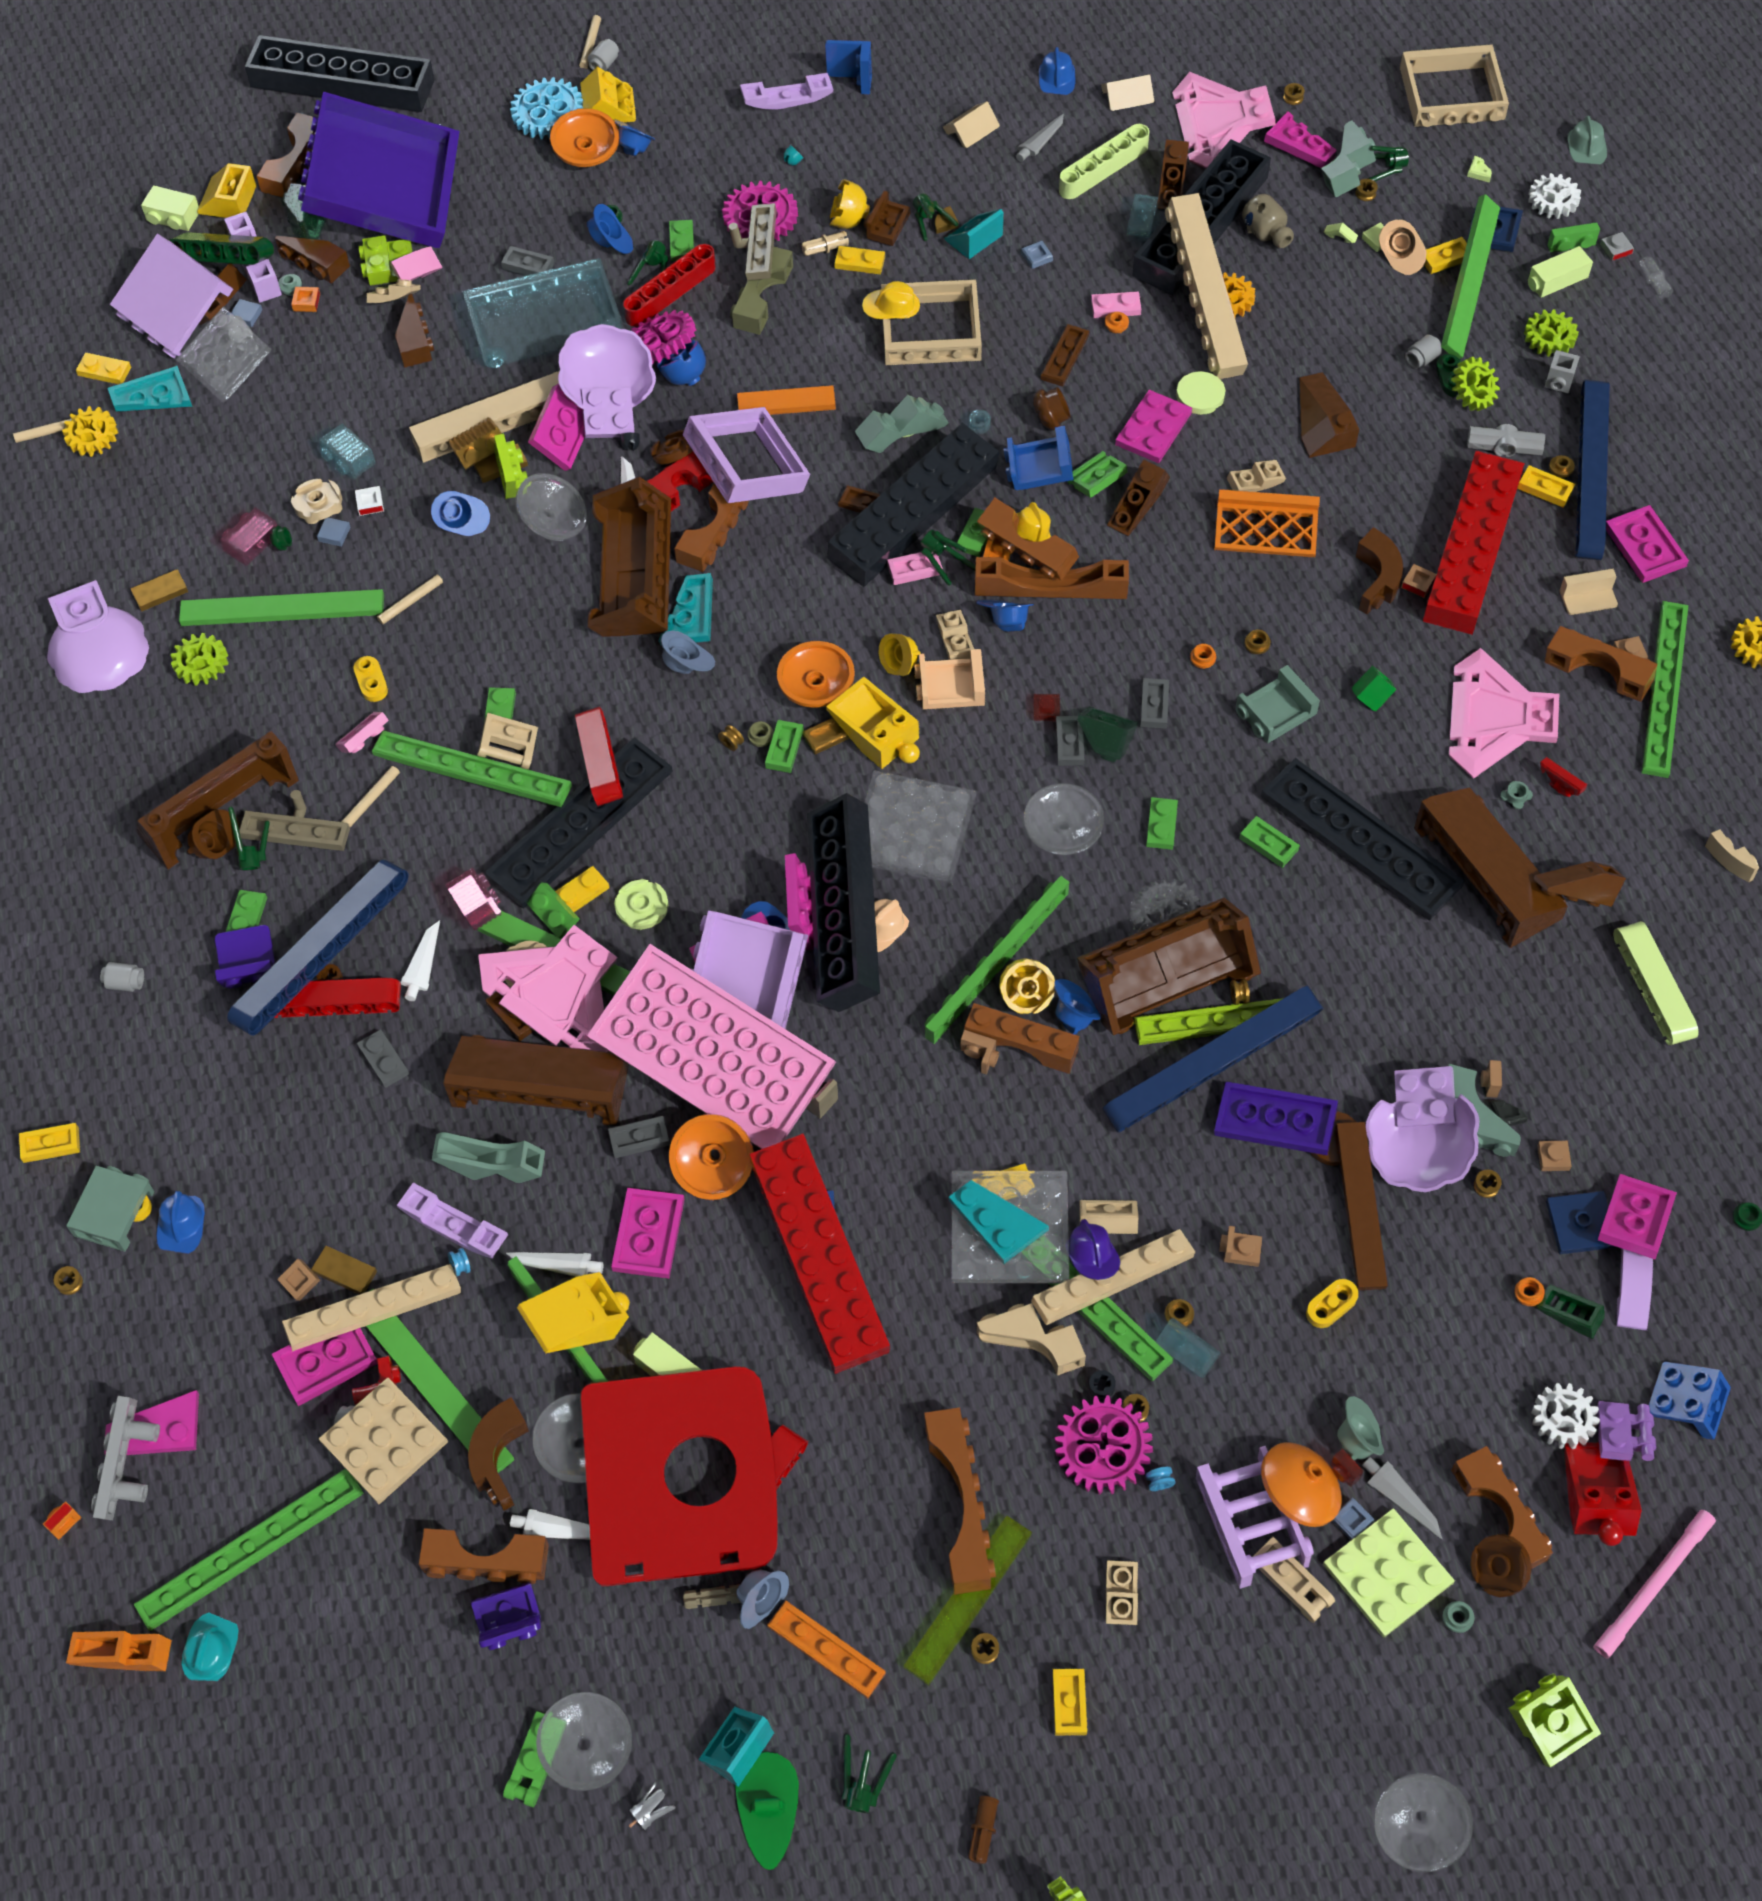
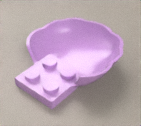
M596 325L587 330L572 333L559 353L560 372L558 381L567 398L583 409L585 438L620 437L621 433H634L632 408L647 398L656 382L650 350L635 332L610 325Z
M96 580L48 598L58 626L49 642L47 660L55 670V675L60 683L79 693L109 690L121 685L130 676L135 675L143 668L149 645L144 636L142 623L128 612L107 606Z
M1453 1067L1394 1071L1396 1102L1388 1103L1380 1100L1370 1111L1366 1121L1371 1162L1388 1184L1397 1187H1407L1413 1191L1429 1192L1437 1190L1446 1184L1462 1180L1470 1170L1471 1164L1478 1154L1479 1140L1477 1132L1480 1121L1473 1103L1462 1094L1455 1098Z

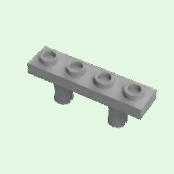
M118 1396L117 1402L112 1404L110 1410L112 1426L110 1433L106 1434L104 1440L105 1460L98 1469L97 1478L100 1481L98 1493L94 1494L91 1503V1510L94 1511L93 1518L113 1521L118 1499L145 1502L147 1498L148 1485L122 1481V1475L130 1439L156 1442L160 1433V1425L134 1421L138 1400L130 1397Z

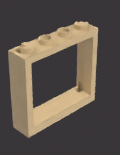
M1493 45L1403 52L1400 70L1415 127L1499 121L1506 118L1509 102ZM1484 68L1493 99L1492 102L1430 107L1421 106L1413 73Z
M976 280L906 283L913 288V293L917 296L920 303L969 301L972 339L891 342L890 319H883L885 365L981 361L982 345ZM881 284V289H884L887 284Z

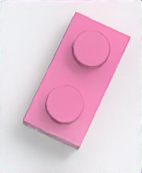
M1139 292L1091 295L1094 318H1104L1112 312H1122L1127 316L1141 315L1142 309Z
M921 552L887 560V566L894 585L939 575L929 559ZM934 554V558L942 568L939 556Z
M373 712L335 745L341 752L356 753L364 747V741L367 738L381 733L384 729L383 725L389 720L383 712Z

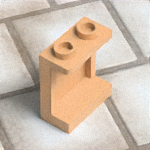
M981 649L971 650L970 659L925 661L924 654H919V663L914 664L915 679H920L921 685H916L917 700H922L923 709L985 705Z

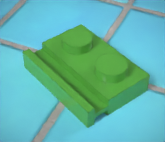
M1102 451L1074 470V480L1067 481V483L1073 484L1075 489L1091 498L1128 473L1127 465L1111 455L1106 456V453Z

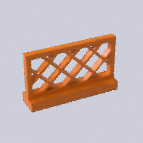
M1219 489L1214 550L1315 557L1320 497ZM1222 511L1233 512L1238 518L1229 524L1222 517ZM1251 513H1258L1263 518L1255 526L1246 518ZM1276 515H1283L1288 520L1280 528L1271 520ZM1301 517H1312V524L1305 530L1297 522ZM1240 521L1250 529L1242 536L1233 529ZM1265 523L1274 530L1267 538L1258 530ZM1291 524L1300 532L1292 540L1283 532ZM1228 531L1237 539L1231 544L1220 543L1221 536ZM1252 533L1262 541L1256 546L1249 545L1245 541ZM1277 535L1287 543L1281 548L1274 547L1270 543ZM1304 537L1311 544L1310 550L1300 549L1295 543Z

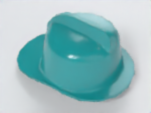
M206 1613L194 1622L182 1654V1668L189 1680L218 1681L226 1674L238 1640L239 1630L237 1624L212 1613Z

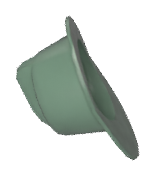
M1586 116L1583 121L1578 122L1574 129L1568 133L1567 140L1570 154L1576 162L1602 164L1607 158L1604 129L1600 123L1591 120L1590 116Z
M1355 1396L1348 1397L1345 1402L1346 1419L1337 1431V1436L1342 1444L1346 1459L1354 1461L1357 1458L1365 1459L1372 1454L1382 1455L1384 1448L1381 1442L1380 1428L1371 1409L1361 1399Z

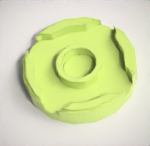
M1200 371L1192 372L1179 381L1176 396L1178 402L1192 407V413L1208 414L1214 412L1217 407L1223 404L1226 390L1224 383L1217 376Z
M644 879L631 881L622 886L614 902L616 915L619 920L630 928L640 930L652 928L660 923L666 916L669 906L664 889L659 884H654Z

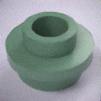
M295 274L284 275L278 281L281 292L286 295H293L295 287H302L300 277Z
M1451 1602L1443 1611L1442 1617L1445 1626L1455 1633L1468 1631L1474 1623L1473 1610L1464 1602ZM1460 1613L1464 1618L1463 1622H1456L1453 1619V1614Z

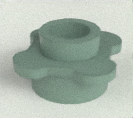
M1512 781L1507 790H1503L1500 794L1501 799L1511 803L1514 809H1522L1524 803L1527 800H1531L1533 796L1527 785L1520 781Z

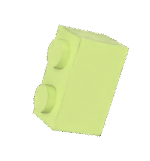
M154 185L141 204L147 221L155 225L170 226L175 230L189 231L198 216L197 210L199 206L194 195Z

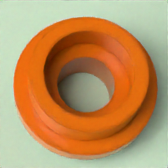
M1112 312L1105 318V326L1112 333H1122L1128 328L1129 318L1122 312Z
M1199 644L1191 651L1190 660L1198 668H1209L1216 661V653L1210 645Z
M1527 1277L1516 1284L1514 1293L1516 1299L1521 1304L1536 1306L1542 1302L1545 1290L1537 1279ZM1531 1290L1535 1295L1528 1296L1524 1294V1291Z

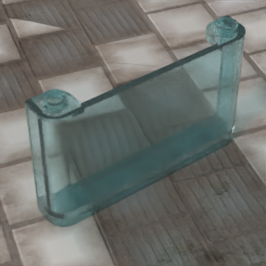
M601 258L462 291L480 353L487 367L497 368L503 364L560 351L572 333L587 330L592 326L604 324L623 329L622 320Z

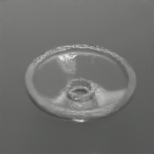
M547 473L534 474L526 478L517 490L516 506L519 515L525 524L538 535L550 540L564 541L578 535L585 526L587 520L585 502L575 487L566 480Z
M1054 784L1042 788L1030 798L1024 812V826L1030 839L1043 850L1060 855L1075 854L1088 849L1098 840L1104 826V812L1098 799L1088 790L1073 784ZM1066 826L1068 829L1061 830L1059 827Z
M571 1394L555 1400L541 1413L533 1431V1448L538 1462L551 1476L565 1482L582 1483L586 1482L584 1447H575L576 1441L584 1440L581 1394Z
M591 1692L568 1695L554 1703L540 1722L536 1739L538 1758L549 1777L561 1786L578 1791L600 1788L614 1780L623 1770L629 1759L632 1747V1732L629 1721L622 1709L611 1699L603 1695ZM581 1740H587L590 1743V1747L587 1750L579 1749L578 1743Z
M1419 1773L1404 1776L1386 1788L1376 1805L1374 1826L1382 1849L1394 1862L1413 1871L1433 1872L1452 1865L1464 1854L1473 1833V1817L1466 1798L1455 1785L1442 1777ZM1419 1811L1427 1813L1426 1818L1422 1820L1415 1816Z

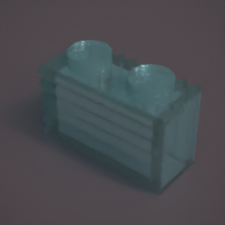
M343 423L319 439L320 453L323 458L328 462L332 460L342 475L347 474L353 480L376 464L371 448L353 434L352 431L347 429Z

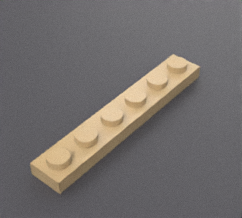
M1179 1229L1120 1256L1121 1264L1119 1271L1110 1278L1094 1280L1080 1274L1034 1295L1031 1302L1044 1323L1048 1325L1193 1258L1195 1250Z
M449 1264L282 1321L283 1328L292 1351L457 1295L461 1293V1287L452 1265Z

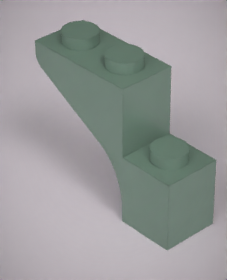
M1353 121L1346 123L1344 126L1342 148L1339 156L1321 168L1325 185L1335 198L1359 186L1358 175L1361 174L1360 169L1376 161L1374 151L1371 150V146H1375L1371 137L1367 138L1364 129L1361 126L1358 127Z
M907 395L890 415L873 410L855 430V433L866 449L881 453L891 443L901 437L938 430L945 427L949 422L944 416L943 408L937 403L932 404L926 402L921 397L915 398Z
M1449 1064V1066L1453 1067L1455 1098L1462 1094L1473 1103L1479 1115L1478 1149L1493 1150L1496 1155L1502 1157L1515 1156L1521 1137L1481 1102L1475 1089L1477 1071Z
M442 1132L436 1134L432 1161L472 1180L499 1174L515 1183H522L541 1177L545 1150L525 1140L511 1144H497Z

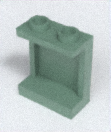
M1286 665L1279 670L1278 679L1247 697L1244 693L1239 694L1236 712L1242 720L1246 719L1249 722L1254 734L1258 738L1262 737L1268 744L1316 715L1320 700L1295 672Z
M96 1166L66 1226L74 1237L126 1252L130 1244L127 1234L146 1195L153 1196L154 1190L149 1184V1180L142 1175L133 1174L129 1176L112 1166H107V1168Z

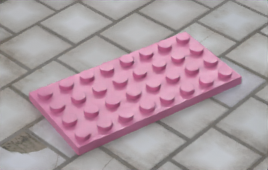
M651 944L646 948L587 1035L589 1039L704 1113L718 1114L734 1120L745 1130L751 1143L760 1149L772 1146L786 1139L836 1063L832 1058Z

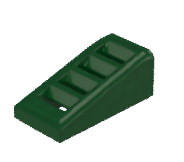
M1551 1284L1548 1285L1542 1302L1536 1307L1542 1313L1591 1339L1594 1338L1605 1317L1603 1305ZM1556 1295L1560 1299L1554 1308L1549 1305ZM1566 1302L1570 1303L1566 1312L1561 1311ZM1577 1308L1581 1309L1578 1317L1573 1315ZM1590 1314L1591 1317L1589 1321H1586L1585 1319L1587 1315Z

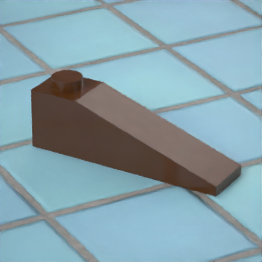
M1324 373L1300 377L1301 441L1309 458L1356 447L1359 427L1351 410Z

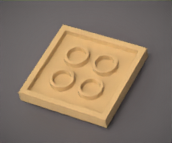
M386 1378L319 1438L320 1442L378 1504L383 1502L448 1443L442 1433L389 1378Z

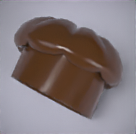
M1058 387L1047 392L1040 389L1035 393L1033 405L1044 427L1055 431V427H1060V423L1071 418L1065 397Z

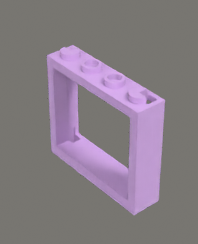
M765 407L689 416L683 436L727 503L796 494L804 491L810 473ZM755 431L783 472V475L741 480L712 436Z

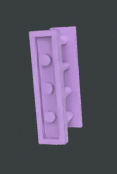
M1266 1446L1259 1448V1462L1219 1475L1217 1472L1212 1473L1208 1463L1198 1466L1196 1472L1198 1486L1239 1589L1251 1585L1253 1573H1256L1258 1568L1298 1556L1301 1565L1307 1568L1309 1567L1311 1555L1314 1553L1310 1539L1307 1536L1303 1537L1298 1523L1287 1517L1280 1510L1281 1517L1243 1529L1239 1527L1234 1528L1231 1520L1234 1513L1272 1502L1266 1491H1262L1229 1502L1228 1500H1223L1220 1490H1222V1486L1261 1475L1262 1461L1268 1452ZM1285 1528L1293 1543L1292 1545L1254 1557L1246 1556L1242 1547L1244 1541Z

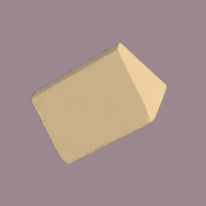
M1080 1200V1222L1082 1219H1086L1089 1224H1097L1104 1227L1108 1233L1137 1234V1201Z

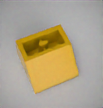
M596 67L581 82L583 108L601 111L613 120L621 122L636 121L633 87L627 82L619 80L610 72L604 71L599 67Z
M228 163L212 176L197 210L198 214L228 218L246 212L256 189L251 167Z

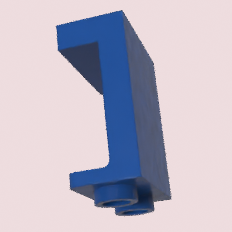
M1065 426L1055 427L1056 437L1019 445H1014L1012 437L1007 438L1008 447L1004 448L1006 463L1009 462L1010 467H1006L1008 482L1013 481L1015 490H1024L1074 480L1070 445Z

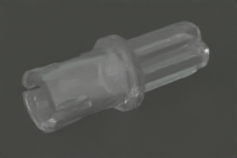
M1644 257L1639 262V266L1647 277V283L1653 286L1660 299L1669 297L1673 293V288L1664 277L1665 272L1658 268L1652 257Z

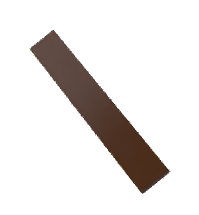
M1365 1122L1337 1123L1335 1129L1356 1286L1358 1291L1386 1289L1388 1284Z

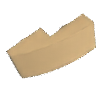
M399 279L397 284L388 285V288L376 287V291L367 293V303H381L408 297L409 294L418 292L420 285L412 284V280Z
M1277 460L1255 462L1252 469L1231 471L1227 477L1232 490L1257 492L1283 483L1286 479Z
M961 610L936 615L949 660L969 659L971 650H974V647L968 635L967 624Z
M1721 829L1711 833L1705 845L1708 851L1730 872L1747 882L1752 881L1759 869L1756 858L1747 851L1745 846L1735 850L1732 841L1723 834Z
M1107 1561L1106 1624L1137 1625L1138 1562Z

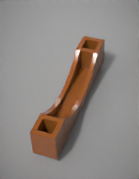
M976 557L975 596L1127 599L1129 560H1102L1089 566L1071 569L1061 581L1056 577L1052 579L1047 577L1040 570L1023 567L1001 557Z
M960 1407L926 1412L924 1416L929 1451L952 1475L959 1488L964 1508L962 1527L958 1539L949 1553V1567L954 1595L991 1589V1578H995L996 1573L993 1559H987L986 1549L991 1548L988 1530H982L980 1521L985 1520L983 1501L977 1502L975 1492L980 1491L978 1474L972 1473L970 1466L971 1463H975L973 1446L966 1444L965 1436L970 1435L967 1417L962 1418Z

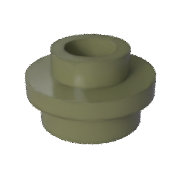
M759 721L749 728L748 739L754 746H767L771 743L774 732L772 727L766 722ZM760 733L765 734V736L758 737L757 735Z

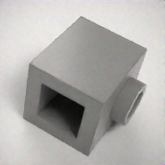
M1556 350L1545 387L1569 393L1580 356Z

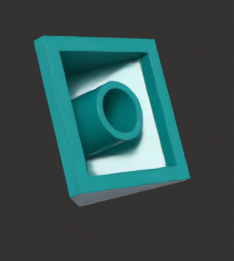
M1002 209L978 214L944 239L970 259L1003 236L1004 213Z
M734 1707L698 1760L739 1787L774 1735V1731L765 1717Z

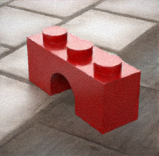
M692 451L671 466L664 468L661 473L647 480V482L671 498L672 512L680 506L679 491L676 489L678 486L684 484L691 485L700 492L713 483V480L694 451Z

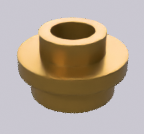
M1562 455L1552 458L1549 464L1551 473L1559 478L1570 476L1575 468L1572 459Z
M1253 630L1245 638V647L1253 654H1263L1270 648V638L1263 630Z
M1176 1299L1166 1306L1165 1319L1171 1326L1185 1328L1192 1323L1194 1309L1189 1302ZM1178 1310L1182 1311L1185 1314V1316L1183 1318H1177L1175 1317L1174 1312Z

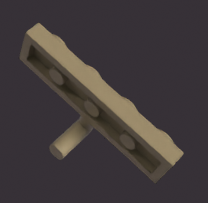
M775 203L752 205L749 238H741L737 223L729 225L734 247L738 249L748 248L745 272L747 280L771 278L777 213Z
M294 790L290 794L295 806L293 816L245 811L239 830L241 839L261 841L264 823L268 820L270 826L267 842L344 851L350 827L348 823L304 818L306 813L305 802L301 792Z

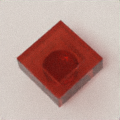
M1034 694V721H1056V716H1060V694Z
M1343 1448L1333 1456L1330 1465L1333 1467L1332 1470L1337 1479L1342 1483L1346 1481L1352 1487L1360 1480L1363 1470Z

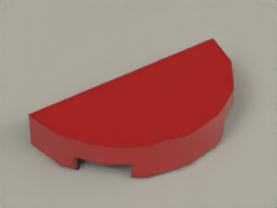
M1546 757L1540 762L1542 773L1546 771L1552 781L1549 785L1558 793L1570 797L1571 795L1578 796L1585 791L1587 787L1585 782Z

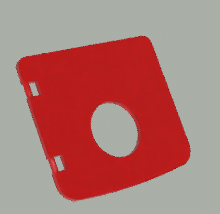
M728 1367L592 1383L583 1388L581 1392L592 1573L597 1584L607 1587L641 1581L649 1582L716 1574L725 1571L750 1570L763 1567L773 1559L778 1547L775 1464L762 1383L754 1371L746 1367ZM697 1437L712 1438L721 1442L731 1451L736 1461V1477L731 1489L722 1499L706 1506H692L679 1501L671 1494L665 1482V1466L672 1451L684 1441ZM738 1553L739 1562L721 1564V1554ZM643 1564L644 1573L626 1575L625 1566Z

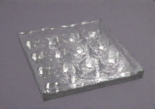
M874 770L865 799L869 812L872 868L952 884L976 799V791Z
M952 1171V1194L972 1180L1049 1226V1231L1003 1264L952 1205V1283H1063L1069 1280L1067 1171Z

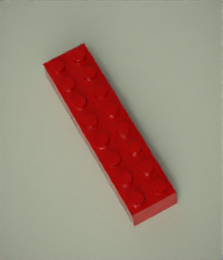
M1480 451L1475 452L1428 600L1423 622L1473 635L1525 463Z
M804 1134L749 1154L751 1166L834 1373L837 1374L890 1353V1344Z

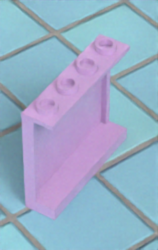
M157 233L110 305L118 310L116 315L126 322L131 320L133 322L131 326L142 334L148 333V340L157 346L162 344L164 346L162 350L174 359L176 356L186 359L187 356L180 352V350L217 295L221 292L229 297L233 288L172 242Z
M708 911L707 915H704L701 920L700 931H703L701 942L696 943L693 957L696 958L694 969L691 970L786 1029L808 935L715 911Z

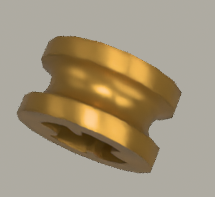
M1298 83L1288 84L1284 89V101L1290 105L1302 103L1305 92L1304 87Z
M1371 179L1360 180V185L1356 189L1357 198L1362 201L1373 200L1378 189L1377 183Z
M731 725L725 727V732L722 731L718 734L721 743L731 751H735L738 745L744 742L742 734Z
M1241 979L1239 983L1235 980L1230 982V994L1233 1004L1238 1005L1240 1001L1249 1003L1250 994L1246 979Z
M1487 1169L1479 1172L1474 1181L1476 1193L1484 1198L1494 1197L1502 1185L1500 1176L1495 1171ZM1492 1180V1186H1489L1487 1189L1482 1186L1484 1181Z
M66 1266L56 1272L54 1284L62 1294L72 1295L82 1287L83 1278L76 1268ZM66 1276L74 1280L71 1285L64 1283L63 1279Z
M1131 1394L1125 1398L1122 1408H1125L1130 1403L1133 1406L1136 1402L1140 1403V1409H1144L1141 1412L1142 1419L1139 1422L1141 1423L1148 1416L1149 1402L1142 1395Z
M989 1633L977 1635L971 1645L973 1658L981 1664L994 1662L999 1654L997 1639ZM980 1642H983L985 1645L991 1643L993 1645L991 1647L992 1654L989 1656L985 1652L979 1654L977 1650H980V1645L978 1644Z

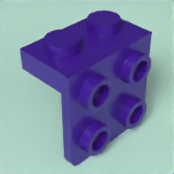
M266 925L223 932L215 936L220 968L215 970L216 980L223 988H238L245 983H256L275 964L271 933Z
M531 1582L471 1601L480 1633V1648L488 1647V1650H494L507 1644L506 1640L518 1637L519 1640H525L537 1635L536 1630L541 1628V1615Z

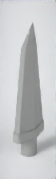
M1064 114L1054 119L1023 144H1020L1017 147V150L1020 151L1016 155L1017 160L1023 162L1028 156H1036L1063 124Z
M1369 1457L1362 1465L1373 1476L1367 1483L1442 1539L1437 1518L1393 1468L1394 1466L1387 1461L1380 1467Z

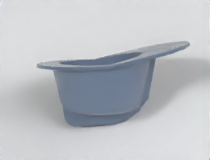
M667 631L662 635L661 644L664 648L662 653L663 662L671 670L682 674H689L693 670L708 671L715 666L713 656L696 644L689 636L678 631Z
M761 1569L754 1570L738 1586L736 1594L743 1604L740 1614V1622L743 1628L750 1629L765 1617L772 1614L783 1601L789 1588V1579L785 1572L778 1570L770 1573Z

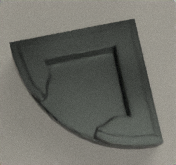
M1503 1100L1491 1101L1490 1106L1493 1112L1509 1126L1528 1121V1117L1522 1109L1516 1108Z

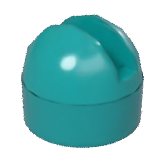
M791 145L784 152V161L788 165H797L804 158Z

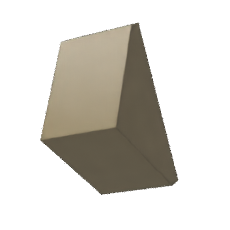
M825 1078L806 1107L807 1110L819 1119L838 1100L837 1082L832 1078Z

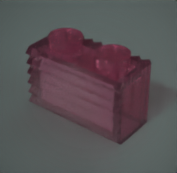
M256 507L249 513H244L232 529L229 528L223 533L220 541L224 552L247 566L272 543L270 534L273 528L278 526L277 522Z
M473 867L445 884L473 930H478V927H482L488 921L491 922L492 919L501 916V911L497 906L501 903L493 888L489 891L487 890L491 886L483 873L477 875Z

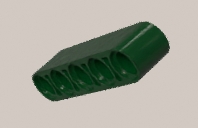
M187 232L169 240L196 261L254 265L270 258L274 253L273 244L265 237Z

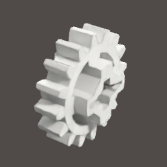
M1550 173L1549 178L1542 175L1540 181L1535 179L1533 185H1531L1528 201L1533 203L1532 209H1539V215L1547 213V218L1555 215L1557 219L1560 218L1561 214L1568 217L1569 213H1574L1576 207L1579 206L1581 190L1577 189L1578 184H1571L1570 177L1565 180L1562 179V174L1558 178L1554 177L1552 173Z
M1556 1383L1553 1391L1546 1387L1542 1393L1543 1396L1538 1395L1535 1403L1537 1405H1534L1531 1412L1536 1415L1532 1422L1533 1425L1541 1426L1538 1435L1543 1436L1547 1434L1549 1436L1547 1443L1551 1444L1556 1440L1560 1449H1563L1565 1443H1569L1572 1449L1576 1448L1578 1441L1585 1445L1589 1437L1594 1436L1596 1432L1594 1427H1597L1600 1419L1595 1417L1599 1410L1598 1407L1590 1406L1593 1397L1584 1398L1582 1396L1584 1389L1582 1388L1577 1392L1572 1391L1573 1387L1570 1383L1566 1389H1562L1559 1383ZM1547 1406L1549 1407L1548 1411L1551 1413V1417L1549 1419L1547 1418L1546 1414ZM1582 1413H1583L1584 1419H1585L1584 1426L1582 1425V1423H1583L1584 1421L1580 1418V1415H1581Z

